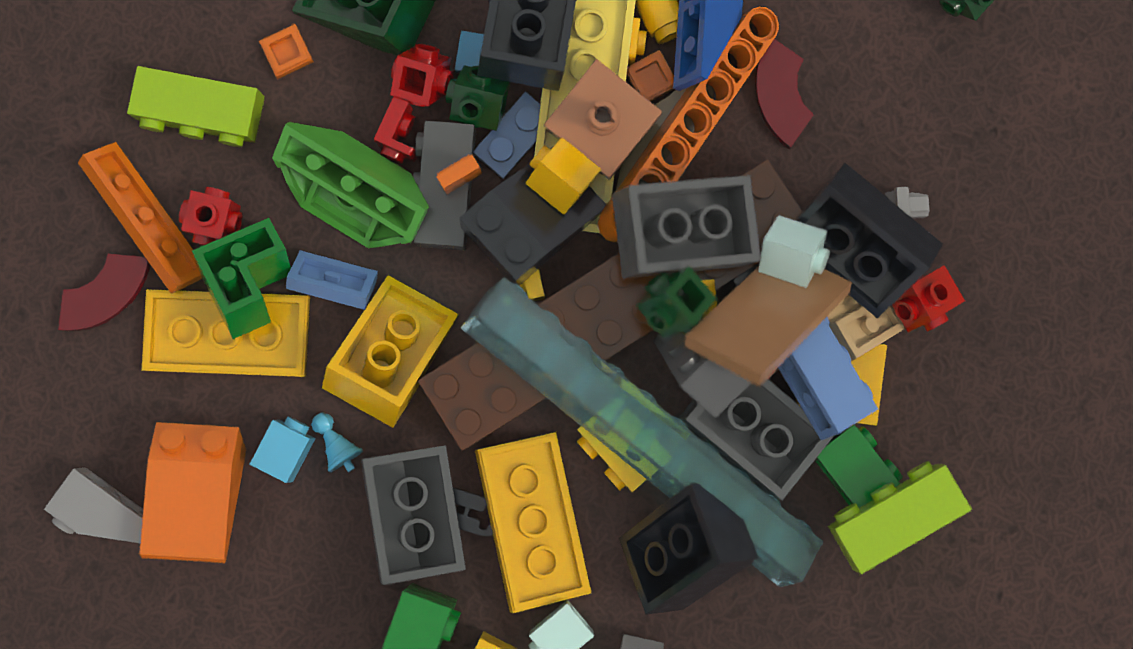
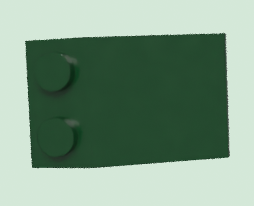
M297 0L292 11L298 16L374 49L399 55L414 47L435 0Z

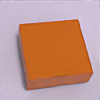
M296 24L259 41L277 79L314 62Z
M660 50L627 67L626 76L632 87L650 102L673 90L674 75Z
M469 154L437 173L436 177L448 195L481 175L482 172L473 155Z

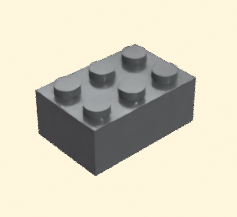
M750 175L630 185L612 194L622 279L654 276L661 272L671 274L687 266H690L693 271L741 267L761 261Z

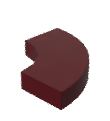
M774 39L757 65L755 76L756 96L760 113L767 127L785 147L790 149L814 114L803 104L797 89L798 71L804 59Z
M108 253L103 269L93 281L80 288L63 290L58 330L79 331L105 324L122 312L136 299L142 290L150 270L148 260L145 257Z

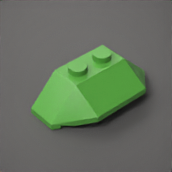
M293 122L285 124L272 159L277 168H281L285 181L300 207L367 248L411 243L414 240L429 206L410 172L343 131Z

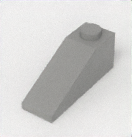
M86 467L73 468L44 508L45 511L54 517L52 523L66 533L73 534L76 532L77 534L141 543L143 509Z

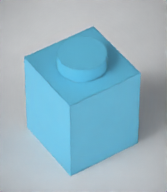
M287 416L285 422L272 420L250 465L285 483L293 482L316 438L307 434L309 426L292 417Z

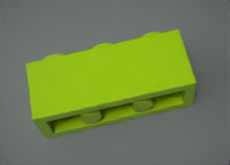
M137 66L127 114L140 121L139 127L146 130L163 132L164 126L178 128V134L187 138L203 140L205 133L219 136V143L242 147L244 141L252 143L256 141L265 96L257 88Z
M929 461L924 462L907 472L910 478L896 487L893 482L888 483L870 494L873 500L860 508L856 503L834 515L837 521L829 525L828 528L854 571L859 574L868 571L972 510L946 465L934 464L932 466Z

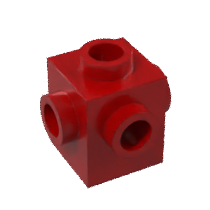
M416 44L415 47L397 55L391 72L393 81L390 95L405 99L410 104L425 107L433 104L447 93L450 79L453 78V71L449 70L452 58L439 54L440 50L437 47L426 44Z
M206 187L204 193L191 190L189 200L185 199L179 212V222L182 223L181 231L193 236L192 243L204 246L240 230L243 218L242 212H240L241 206L229 199V192ZM207 208H210L212 210V217L209 221L204 222Z
M944 265L924 276L922 275L892 306L907 332L924 326L928 332L948 321L949 319L945 313L963 303L965 299Z

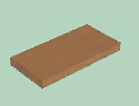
M758 266L686 335L685 347L760 386L850 293L852 282L824 269L822 274L814 273L807 288L760 273L758 272Z

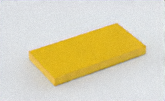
M146 289L142 371L306 377L310 296L262 294L271 323L232 339L210 292L177 291L171 294L169 290Z
M556 432L475 450L510 612L516 613L590 594V584Z

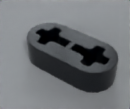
M453 487L455 504L466 507L464 514L457 512L459 529L480 536L493 535L491 523L487 529H483L480 527V519L469 516L470 509L484 511L487 506L485 497Z

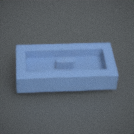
M524 92L504 115L497 131L491 130L473 151V154L503 180L536 143L540 104L527 92Z
M300 250L287 276L286 289L365 310L376 285L378 271Z

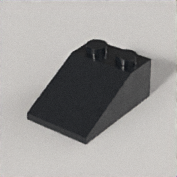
M490 0L477 76L559 91L565 70L576 0Z
M527 164L492 189L460 217L461 229L516 289L601 214L606 204L590 186H588L567 213L563 215L525 184L535 170Z

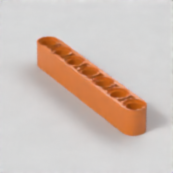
M759 6L742 15L740 22L708 79L685 90L616 192L630 185H639L640 179L648 184L678 181L776 37L779 30V22L772 10ZM749 22L757 28L758 37L751 32ZM728 53L735 57L737 68L729 63ZM706 84L712 86L715 90L716 100L708 96ZM685 115L692 119L694 132L689 131L685 127ZM663 147L671 152L673 157L672 165L667 164L663 160L661 155ZM611 198L599 216L598 228L605 239L611 242H618L613 198Z

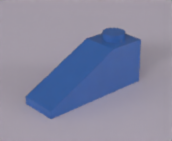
M679 0L673 89L681 91L708 79L742 18L743 0Z

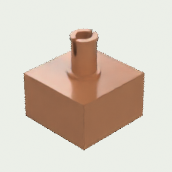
M596 59L546 121L544 127L558 140L562 137L600 167L599 173L610 180L661 117L662 111Z

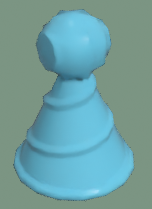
M326 413L317 414L312 419L311 426L315 432L324 434L323 439L325 440L328 471L333 472L343 465L348 473L353 471L355 467L351 460L360 455L363 449L358 448L354 443H351L342 437L341 434L332 430L334 423L332 416Z

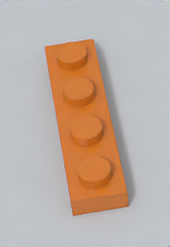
M114 142L83 154L78 164L170 293L173 294L201 280L202 276L192 253V247L119 145Z

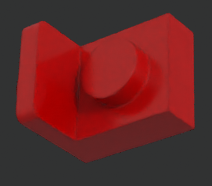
M393 96L374 137V141L382 148L380 153L382 156L400 164L403 163L405 158L415 162L417 159L415 149L398 142L400 136L406 139L411 132L415 122V116L411 115L413 109L409 101Z

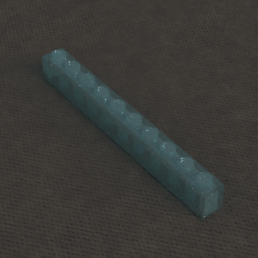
M503 277L486 292L461 326L465 332L669 498H672L690 483L698 482L741 516L746 523L759 557L751 565L778 587L803 581L824 542L812 532L811 527L806 522L788 513L781 507V503L777 498L764 493L750 481V477L744 471L734 468L719 456V452L714 446L702 442L688 430L687 425L681 419L671 416L656 404V400L651 394L644 390H639L625 378L624 373L617 366L607 363L593 352L592 347L587 341L580 337H575L560 324L559 319L553 313L541 309L530 300L520 286L510 283Z

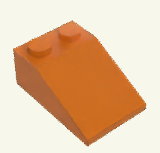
M156 422L147 463L140 543L141 558L226 563L246 455V447L239 427Z

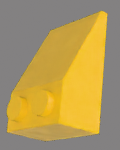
M388 275L327 365L322 389L394 428L419 386L418 380L425 376L458 314Z

